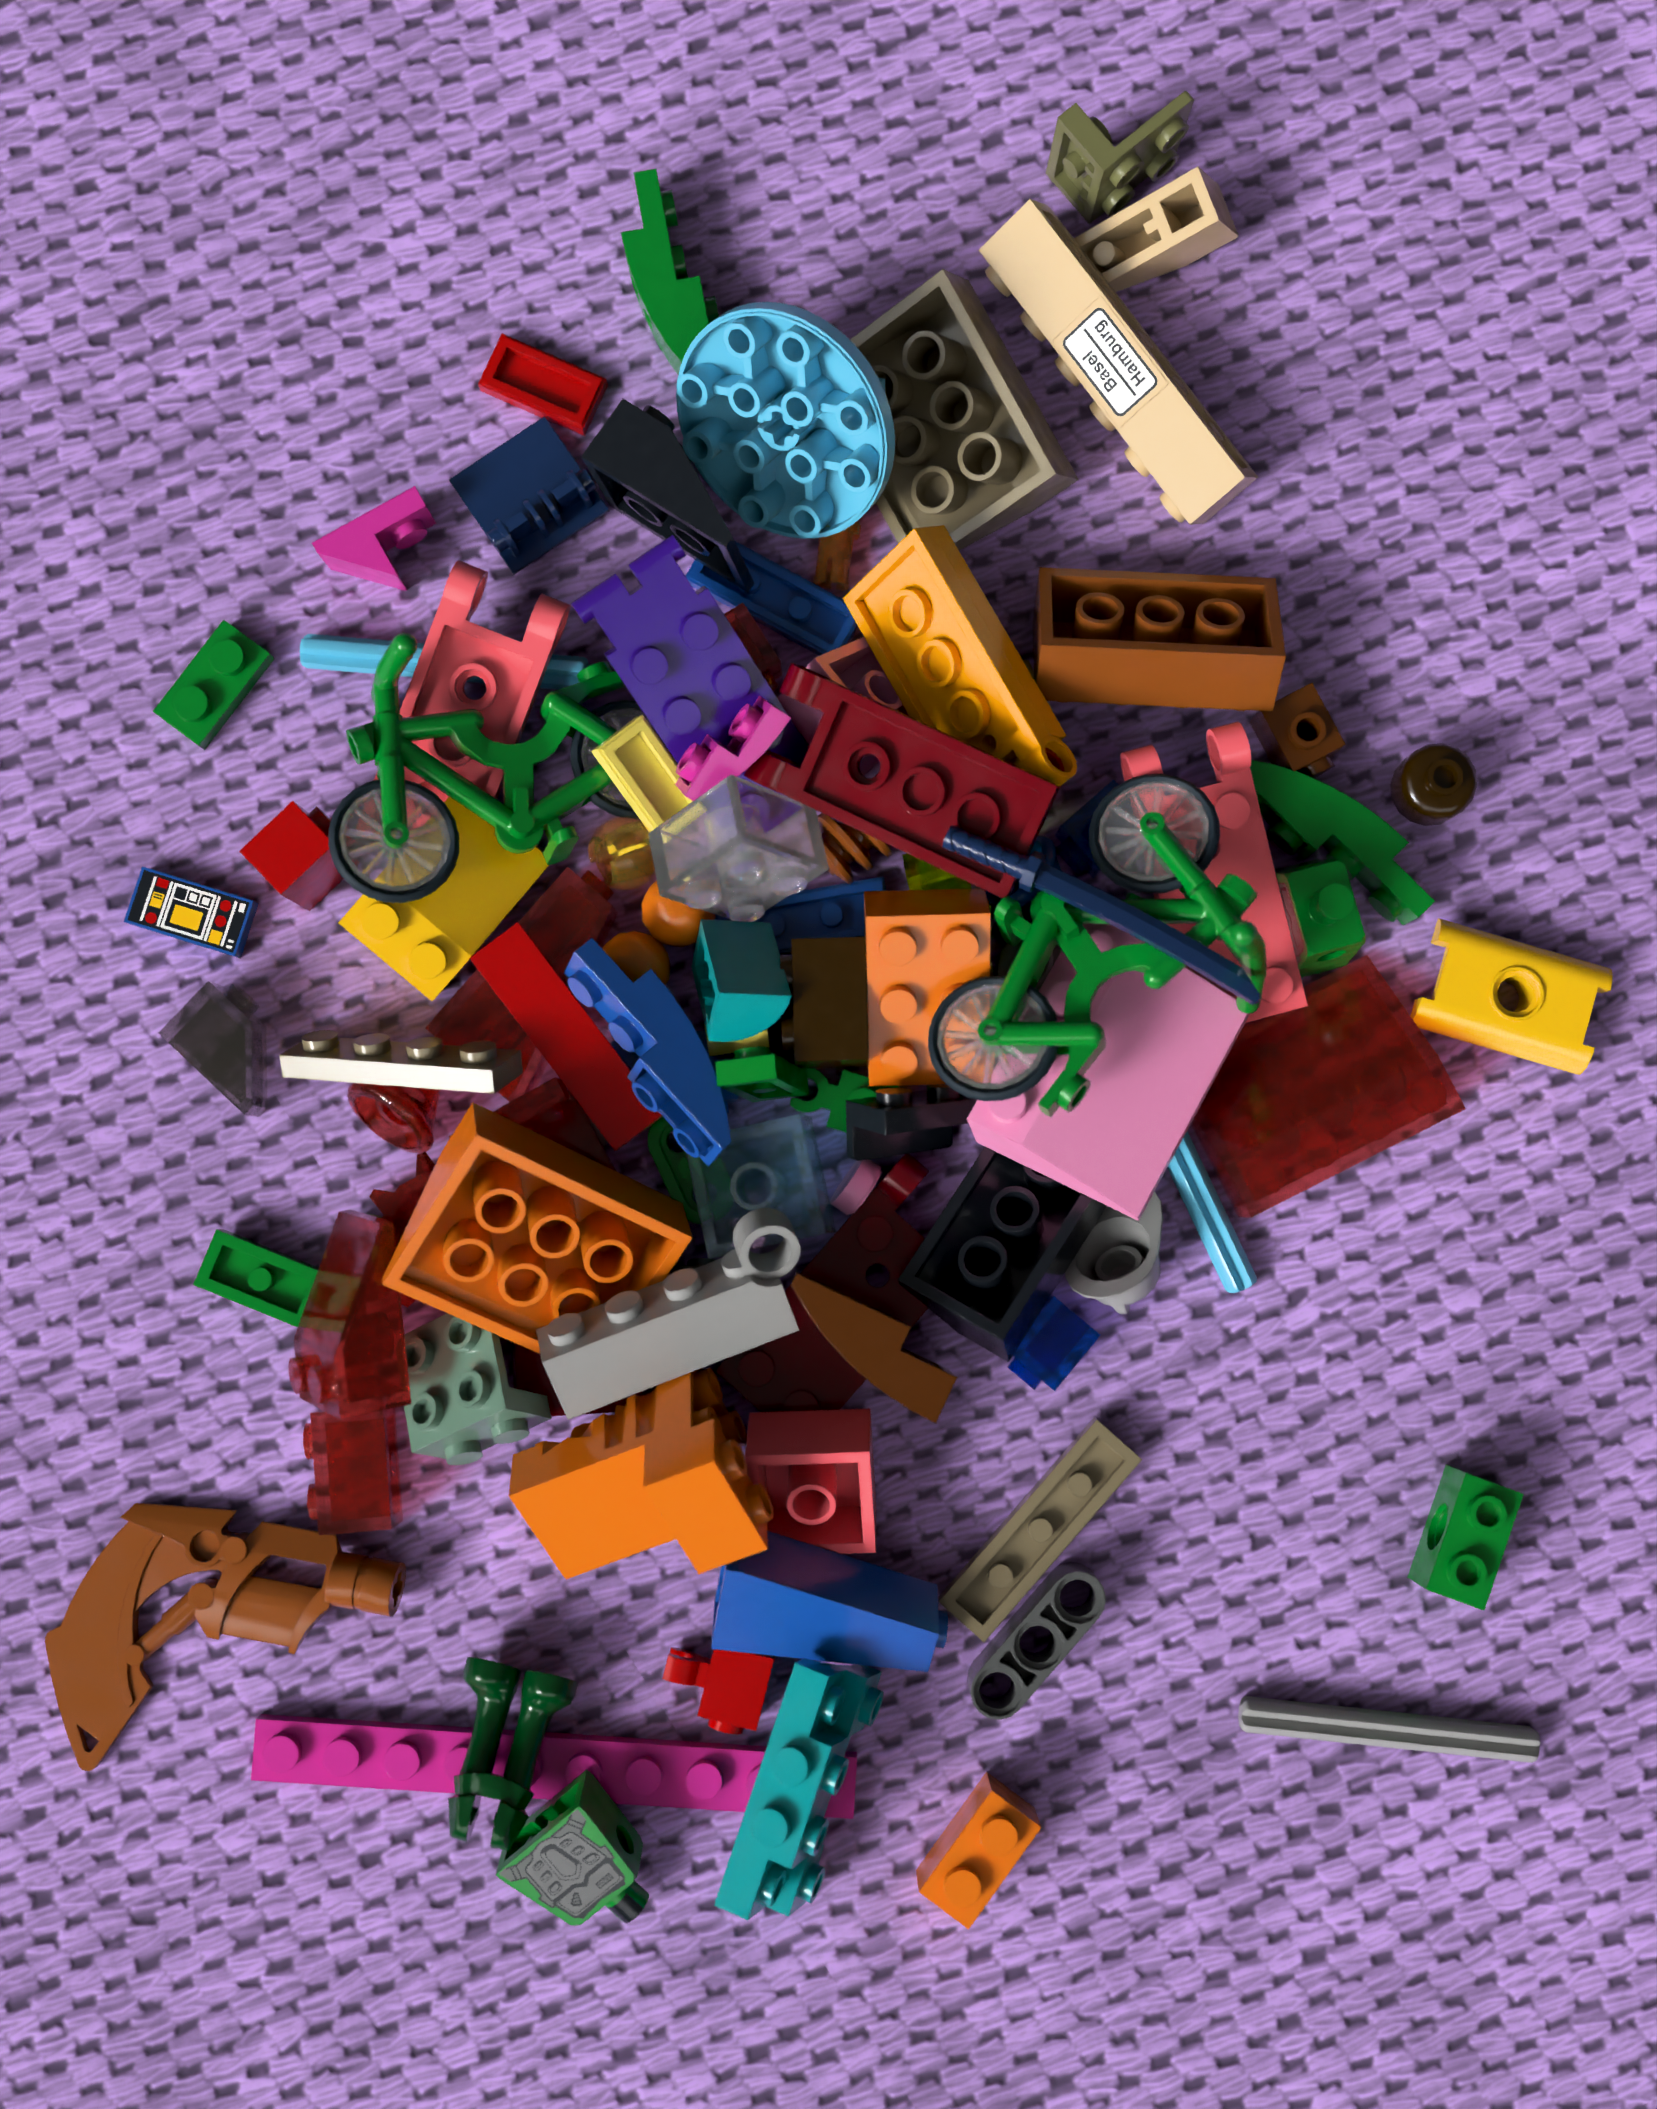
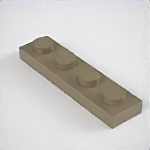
M318 1030L303 1035L302 1042L279 1055L282 1077L491 1094H495L523 1073L521 1050L499 1049L496 1043L492 1041H473L462 1046L443 1045L442 1039L437 1037H422L409 1042L390 1041L389 1035L381 1033L362 1035L357 1038H340L336 1031Z
M1094 1417L938 1596V1602L980 1640L985 1642L1142 1459Z

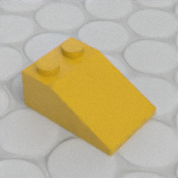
M448 797L444 803L453 815L459 832V855L456 866L447 881L435 892L419 900L405 903L382 902L363 894L338 922L432 1002L549 866L543 856V851L537 846L532 851L524 854L505 850L496 839L494 826L451 797ZM436 812L407 843L402 856L393 859L372 883L373 886L386 890H406L427 882L437 873L447 851V836L444 825Z

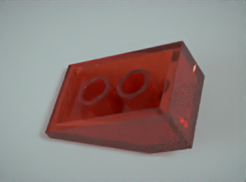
M354 1210L339 1211L294 1337L295 1357L290 1358L288 1366L291 1386L294 1392L300 1395V1399L338 1419L412 1404L400 1292L382 1285V1278L396 1250L393 1221Z

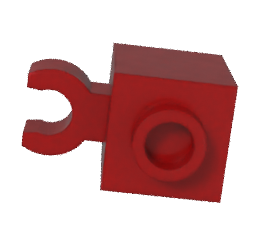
M671 1647L662 1679L681 1685H694L704 1688L697 1716L709 1719L708 1726L714 1730L740 1735L743 1733L744 1728L757 1731L775 1656L714 1649L712 1658H707L688 1650Z

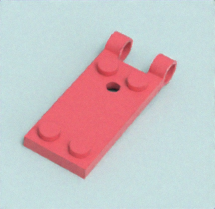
M458 560L447 579L442 599L400 708V714L403 718L475 709L484 717V725L480 731L486 738L508 745L517 744L522 736L553 651L558 645L565 629L571 605L541 594L531 613L523 640L519 642L470 622L471 616L475 613L483 596L488 572ZM472 677H480L486 684L485 694L477 700L468 698L464 691L466 681ZM449 736L411 741L495 799H498L503 786V769L483 765L459 752ZM404 766L405 780L424 786L434 792L443 802L447 800L448 795ZM378 793L367 797L355 832L381 842ZM406 793L407 827L409 830L408 843L435 811L423 800Z
M1234 722L1207 730V749L1217 783L1199 787V789L1206 794L1215 807L1220 822V839L1217 852L1204 873L1216 888L1227 874H1233L1246 881L1257 893V898L1244 912L1241 919L1251 922L1265 942L1267 972L1261 1004L1257 1011L1250 1013L1245 1022L1247 1023L1306 1007L1308 1004L1250 769L1251 750L1242 724ZM1153 745L1125 751L1120 755L1124 782L1142 775L1163 774L1159 756ZM1161 786L1145 787L1129 793L1150 881H1161L1170 877L1152 854L1145 851L1143 847L1140 820L1146 813H1160L1165 820V824L1195 861L1199 858L1197 843L1201 838L1207 836V824L1203 812L1195 801L1182 792L1165 796L1164 787ZM1150 823L1147 827L1156 828L1158 824ZM1179 889L1154 894L1155 899H1186ZM1195 924L1167 925L1185 934ZM1216 939L1208 947L1241 967V964L1223 941ZM1186 966L1190 971L1236 999L1237 995Z

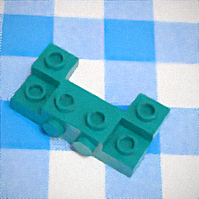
M806 1658L795 1662L714 1903L715 1906L745 1920H749L765 1907L789 1917L806 1902L813 1903L825 1875V1867L818 1864L824 1848L823 1841L829 1826V1819L824 1818L831 1795L835 1796L838 1793L848 1770L849 1759L845 1758L844 1755L850 1737L861 1731L864 1725L871 1726L878 1715L884 1695L883 1691L877 1689L882 1671L866 1665H836Z

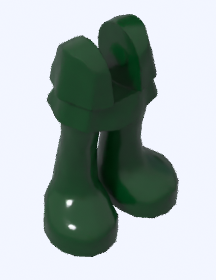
M467 1657L464 1667V1681L477 1695V1710L471 1740L459 1775L454 1776L455 1795L448 1798L449 1832L452 1838L466 1843L469 1841L475 1821L478 1818L481 1796L500 1800L493 1821L491 1848L509 1850L529 1818L525 1809L534 1796L531 1786L535 1765L546 1730L553 1715L557 1711L571 1705L576 1694L578 1682L557 1675L526 1670L522 1684L521 1707L504 1774L503 1776L492 1774L508 1712L517 1692L522 1671L506 1664Z

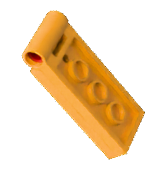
M945 526L914 528L842 598L908 715L1059 786L1063 785L1077 771V761L1074 754L1061 741L1067 736Z

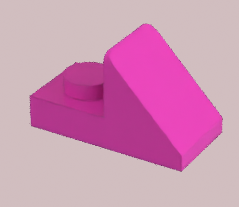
M414 486L312 542V544L329 569L406 591L408 589L386 551L395 546L397 549H405L419 543L427 535L426 529L435 525L436 522Z

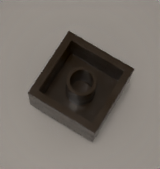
M865 937L792 939V954L780 955V969L785 971L791 997H793V1015H782V1050L784 1056L794 1055L795 1065L800 1068L867 1067L869 1056Z

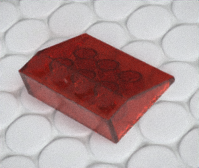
M1368 955L1304 986L1308 1006L1245 1023L1191 1123L1238 1217L1251 1218L1466 1109L1438 1054Z

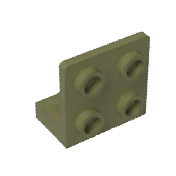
M1184 91L1115 147L1112 145L1111 136L1105 125L1096 117L1089 118L1080 106L1075 103L1057 118L1045 174L1088 224H1091L1104 212L1109 217L1115 215L1133 198L1136 186L1147 177H1150L1152 181L1159 180L1179 159L1177 150L1180 141L1189 129L1187 121L1194 103L1193 97L1187 91Z

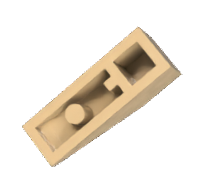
M1197 166L1074 239L1113 290L1118 292L1185 267L1236 239L1239 235L1219 184Z

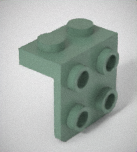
M446 1313L397 1339L394 1351L412 1453L446 1459L449 1465H464L479 1460L483 1456L482 1451L493 1445L513 1443L526 1438L530 1434V1428L552 1419L547 1396L509 1387L500 1337Z

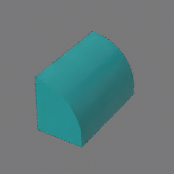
M701 919L691 968L708 1041H738L761 1033L782 1016L792 996L785 971L780 969V953L771 923Z

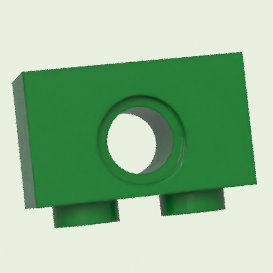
M1445 1465L1407 1578L1426 1590L1484 1611L1524 1494Z

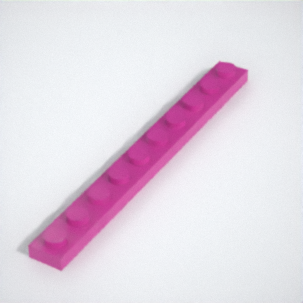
M261 1714L256 1718L251 1780L455 1793L454 1776L459 1775L473 1727ZM503 1730L492 1774L503 1776L515 1730ZM546 1732L535 1765L531 1791L534 1793L533 1799L550 1800L585 1770H588L594 1775L615 1804L745 1812L767 1746ZM845 1752L844 1757L849 1759L848 1770L838 1793L835 1796L831 1795L824 1817L854 1819L857 1752Z

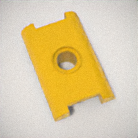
M1437 918L1431 944L1445 947L1444 956L1432 999L1424 997L1415 999L1408 1025L1577 1075L1582 1074L1587 1068L1595 1049L1594 1047L1584 1045L1583 1042L1597 992L1611 991L1613 981L1611 968ZM1503 981L1512 984L1519 995L1518 1006L1513 1012L1505 1009L1498 999V988Z

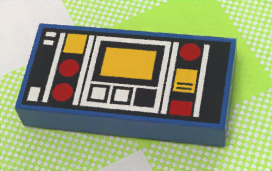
M142 866L124 922L241 959L259 903Z

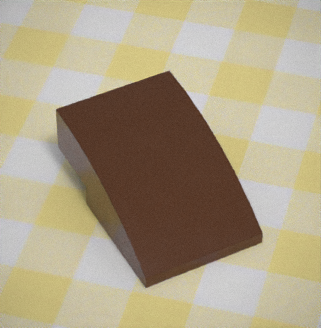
M797 1271L791 1286L807 1314L826 1340L855 1370L876 1388L904 1407L936 1424L957 1377L949 1369L902 1347L911 1328L904 1321Z

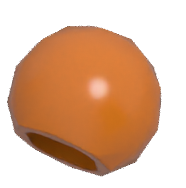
M674 872L662 876L649 887L642 900V922L651 935L661 944L681 948L694 944L697 941L701 919L715 920L716 918L715 898L706 885L693 875Z
M638 930L618 933L603 946L602 949L633 983L650 969L653 970L664 985L669 981L671 965L669 956L663 944L653 936Z

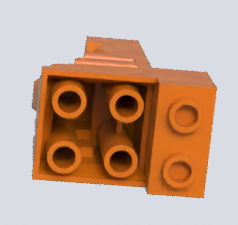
M701 1368L659 1384L647 1395L639 1396L634 1394L627 1398L626 1406L616 1405L615 1415L603 1413L591 1423L574 1427L571 1436L561 1443L542 1441L535 1444L534 1447L513 1454L509 1497L565 1579L575 1577L677 1539L698 1574L768 1549L767 1521L772 1520L774 1516L771 1500L765 1487L761 1483L754 1485L747 1474V1465L742 1452V1446L746 1445L747 1440L744 1423L737 1411L728 1412L722 1402L723 1396L719 1381L711 1368L704 1370Z

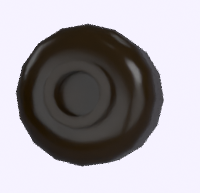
M1439 743L1427 744L1407 756L1395 769L1390 788L1392 801L1401 815L1410 822L1431 826L1440 825L1463 812L1472 802L1478 784L1476 769L1470 758L1457 747Z

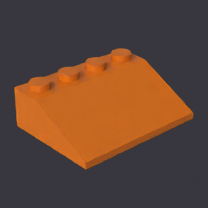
M472 1102L438 1158L384 1273L382 1285L540 1354L536 1329L549 1325L551 1321L561 1315L568 1313L578 1314L604 1304L618 1293L637 1291L665 1280L693 1237L683 1203Z

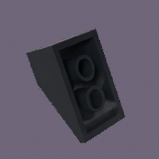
M622 399L581 456L607 502L612 508L659 538L665 540L673 535L685 554L748 593L755 583L733 536L690 463L683 446L673 433L675 429L674 424L662 412L650 405H646L641 410L625 399Z

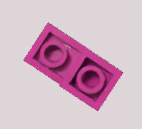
M759 696L753 706L746 704L735 716L728 732L732 739L727 746L707 734L700 745L694 742L688 747L677 765L676 774L680 777L675 785L685 797L693 802L713 794L732 782L762 756L780 735L791 717Z

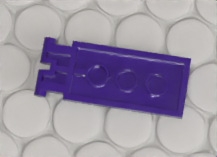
M671 535L628 564L640 585L628 592L619 577L614 574L572 602L571 605L584 624L593 618L596 619L614 646L606 651L604 655L678 764L688 747L694 742L700 745L707 734L727 746L732 739L728 732L735 716L746 704L753 706L759 696L781 709L784 713L786 711L708 588L702 586L695 591L677 564L686 554L676 538ZM790 719L780 735L767 750L780 754L801 766L809 747ZM745 771L726 786L703 798L711 810V816L737 853L806 805L750 780L744 776Z

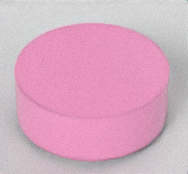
M871 1159L856 1161L835 1190L830 1204L846 1215L854 1214L879 1180L882 1173L881 1166Z

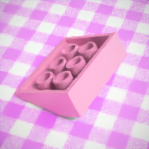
M1082 924L1101 953L1120 945L1145 943L1109 924ZM1061 951L1039 990L1054 1009L1057 1021H1064L1066 993L1077 974L1063 951ZM1186 967L1160 989L1148 987L1143 979L1144 973L1138 971H1127L1111 977L1098 989L1091 1003V1021L1098 1023L1104 1029L1106 1047L1084 1074V1077L1090 1081V1087L1080 1104L1071 1112H1067L1059 1107L1051 1118L1041 1112L1038 1102L1063 1072L1068 1062L1069 1055H1056L1055 1061L1046 1076L1035 1087L1020 1096L1003 1101L977 1100L967 1118L976 1142L1139 1221L1250 1015L1241 1012L1237 1008L1236 999ZM1032 1003L1022 1021H1044L1037 1007ZM1043 1055L1002 1056L984 1088H1001L1018 1082L1037 1066Z

